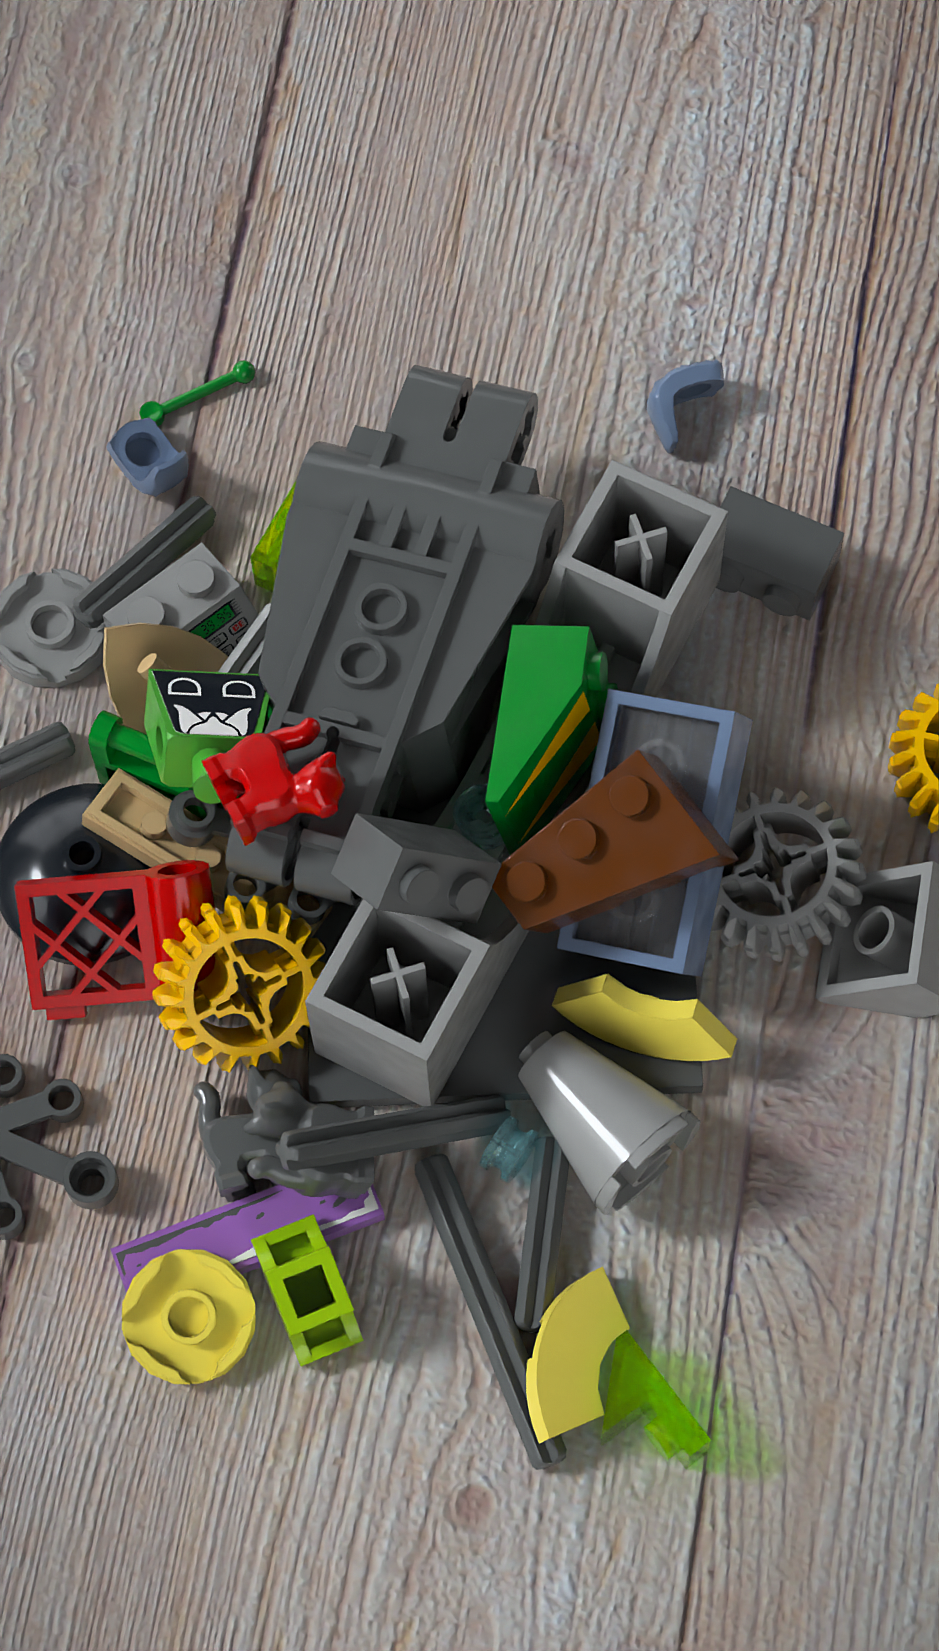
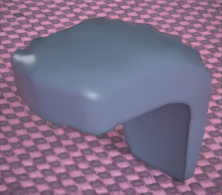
M717 359L714 361L695 362L691 365H681L669 371L664 377L654 383L647 399L646 410L668 454L673 453L678 444V429L674 406L701 397H713L724 386L723 365Z
M150 417L124 424L107 443L106 448L117 466L132 485L144 494L157 497L159 494L175 487L188 475V454L184 449L179 453Z

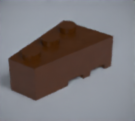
M637 749L501 863L502 865L492 888L524 930L550 933L623 905L625 901L657 889H665L680 883L685 878L714 867L728 865L739 859L661 758Z

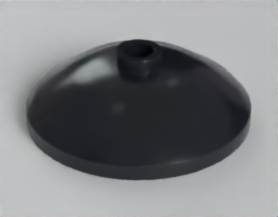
M85 783L50 792L27 806L4 833L0 841V912L8 927L21 942L22 937L14 888L17 881L146 870L151 868L82 825V814L106 784ZM87 850L94 853L93 859L85 865H77L72 862L74 856L80 851ZM132 889L104 891L92 907L120 929H123L135 915ZM93 892L75 894L86 901ZM57 895L33 897L36 919L57 935L60 934L77 913L75 909ZM83 917L65 941L95 963L112 943L113 939ZM136 925L135 928L129 934V936H131L134 940H136L139 943L138 928ZM39 938L42 955L50 945ZM120 945L105 964L118 961L132 954ZM57 951L49 958L56 962L74 965Z

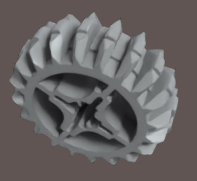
M775 787L770 795V803L761 804L757 794L749 791L746 801L749 809L739 813L737 808H735L728 846L738 858L754 842L755 849L747 862L734 867V874H731L735 862L724 866L711 931L722 929L721 939L730 948L743 941L745 953L754 959L761 953L766 944L772 959L781 962L785 955L786 945L790 944L794 945L799 956L807 957V954H809L807 939L816 935L820 943L830 946L832 937L827 925L832 922L837 926L849 927L851 919L848 912L841 905H861V892L853 884L859 883L866 878L864 865L855 861L863 854V850L858 839L848 838L852 831L848 820L844 817L833 819L834 811L832 806L825 800L811 808V799L808 793L800 790L790 804H787L783 790ZM775 834H797L807 837L819 845L808 848L806 843L788 846L779 842ZM772 853H774L780 867H784V878L781 879L785 890L783 896L776 883L771 882L773 880L772 870L774 869L770 858ZM826 873L823 884L816 895L808 903L800 907V899L805 889L814 883L820 882V875ZM745 900L750 905L760 902L772 903L779 909L780 915L760 916L752 914L738 907L736 903Z

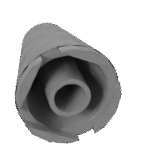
M548 1031L539 1034L524 1048L519 1056V1060L524 1065L518 1074V1078L594 1205L604 1215L609 1214L611 1207L615 1211L623 1208L648 1188L669 1167L665 1161L672 1152L670 1146L675 1143L684 1151L700 1128L701 1121L690 1110L566 1031L559 1032L554 1036Z

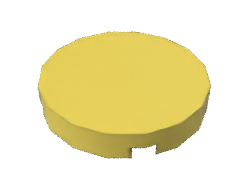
M175 1249L153 1258L133 1277L122 1302V1331L131 1355L149 1374L172 1384H201L225 1375L245 1355L255 1332V1301L246 1279L227 1259L204 1249Z

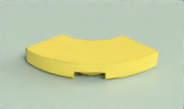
M609 974L559 987L552 1006L559 1013L588 1033L618 1047L652 1057L680 1061L719 1060L732 1057L737 1038L698 999L670 1001L651 995L640 994L626 987Z
M603 1266L579 1278L565 1288L554 1299L540 1320L541 1327L536 1337L532 1358L527 1360L526 1369L528 1409L539 1444L605 1415L598 1390L600 1364L611 1343L628 1331L630 1327Z

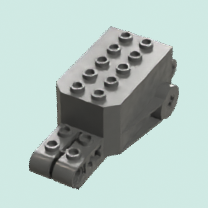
M414 365L405 379L385 432L355 425L347 447L318 441L308 450L301 464L292 504L286 518L258 675L269 697V705L272 710L265 734L284 727L296 726L308 717L314 718L320 724L321 732L312 744L304 748L288 751L285 754L291 773H298L305 765L324 753L332 751L336 754L337 769L345 778V790L338 801V811L333 816L320 818L312 814L298 813L283 824L257 833L255 841L247 846L242 842L230 820L232 829L228 839L225 858L226 869L229 872L283 887L288 886L294 879V886L297 891L355 906L361 897L331 874L355 814L360 813L392 819L396 805L422 812L454 795L473 761L503 678L512 625H525L535 609L539 596L550 578L562 538L564 525V504L562 500L540 495L536 469L521 466L537 419L538 396L536 393L483 380L479 381L473 390V382L470 377Z

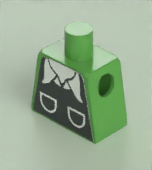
M148 670L144 727L162 783L169 787L193 788L196 798L204 803L216 804L221 802L201 761L218 753L228 752L243 738L251 734L265 733L270 703L258 674Z

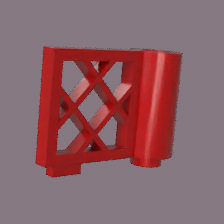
M181 860L156 865L146 870L17 881L14 888L32 1010L46 1009L47 1020L86 1017L88 1014L87 1006L154 1000L152 995L153 989L165 984L154 974V964L174 960L163 949V939H175L182 943L186 935L179 927L180 918L191 920L196 927L205 921L201 915L200 908L202 903H210L215 909L209 863L198 860ZM132 889L135 915L123 929H120L92 907L104 891ZM93 892L86 901L75 894ZM57 895L75 909L77 913L60 934L57 935L36 919L33 897ZM83 917L113 939L112 943L95 963L65 941ZM136 925L138 928L139 943L136 940H134L131 936H129V934L135 928ZM39 938L50 945L42 955ZM121 945L142 961L145 983L121 985L101 968ZM55 951L86 973L74 989L46 990L43 966ZM214 953L202 966L195 982L194 991L198 990L197 983L208 977L214 969ZM92 979L101 985L99 987L85 988Z

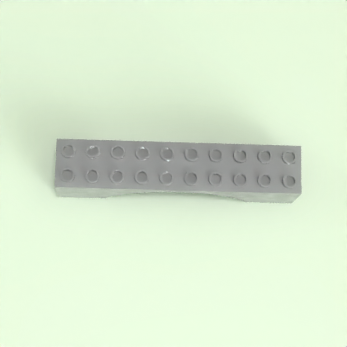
M612 460L554 561L535 625L590 627L598 652H605L607 655V678L609 683H616L618 691L657 697L720 581L728 511ZM498 710L468 771L434 826L457 831L499 863H502L510 855L485 803L499 714ZM594 760L552 820L588 791ZM491 888L477 924L377 910L363 899L305 1000L315 1053L424 1107L434 1105L529 930H524L493 888Z

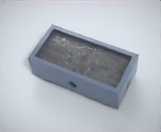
M608 689L589 789L637 749L659 756L728 845L753 720L735 711ZM724 866L706 870L685 878L673 886L651 891L625 901L623 905L562 927L557 948L678 974L702 977Z

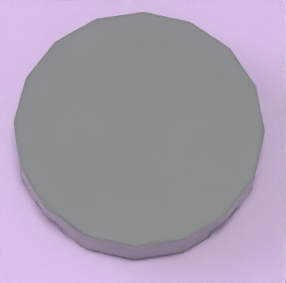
M51 568L52 572H43L36 575L35 571L21 575L1 591L0 664L15 679L34 687L60 688L83 680L102 664L104 627L106 626L105 622H103L98 628H87L72 612L74 599L93 582L88 577L71 570Z

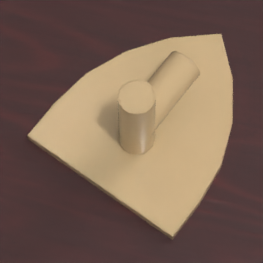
M138 622L104 627L103 667L109 697L118 716L122 717L123 725L145 734L147 733L144 727V714L149 669L218 672L228 658L225 653L201 636L171 625Z

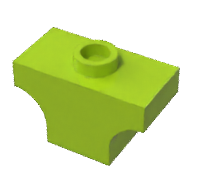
M314 1214L250 1239L300 1366L364 1341L345 1285Z

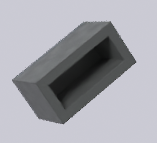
M730 486L720 508L728 511L720 581L716 588L729 593L742 592L761 600L768 609L779 615L788 617L797 615L810 621L839 562L845 533Z
M356 813L331 874L377 910L477 924L502 864L455 830Z

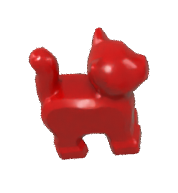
M308 717L296 726L284 727L267 734H251L243 738L228 752L218 753L201 761L225 810L228 811L232 819L231 821L245 846L253 843L257 833L283 824L298 813L328 818L338 811V801L345 790V778L337 769L335 752L324 753L305 765L296 774L291 773L285 755L288 751L304 748L312 744L318 737L321 728L319 722L314 718Z

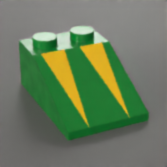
M512 625L485 800L509 855H512L550 823L595 758L608 689L618 690L616 683H609L607 655L605 652H598L590 627Z

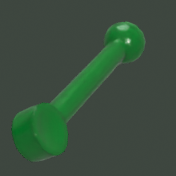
M238 361L234 365L233 371L162 404L155 401L146 402L140 408L141 419L150 417L157 426H160L164 421L165 415L236 382L242 384L250 383L255 377V367L250 361Z

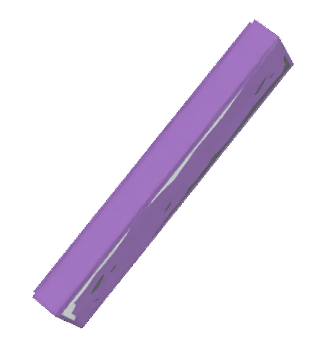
M373 1184L365 1194H361L357 1199H348L335 1194L324 1197H308L301 1195L293 1189L277 1185L111 1248V1252L127 1293L133 1277L149 1261L175 1249H204L227 1259L241 1274L261 1267L250 1239L314 1214L324 1240L328 1242L385 1220V1215Z

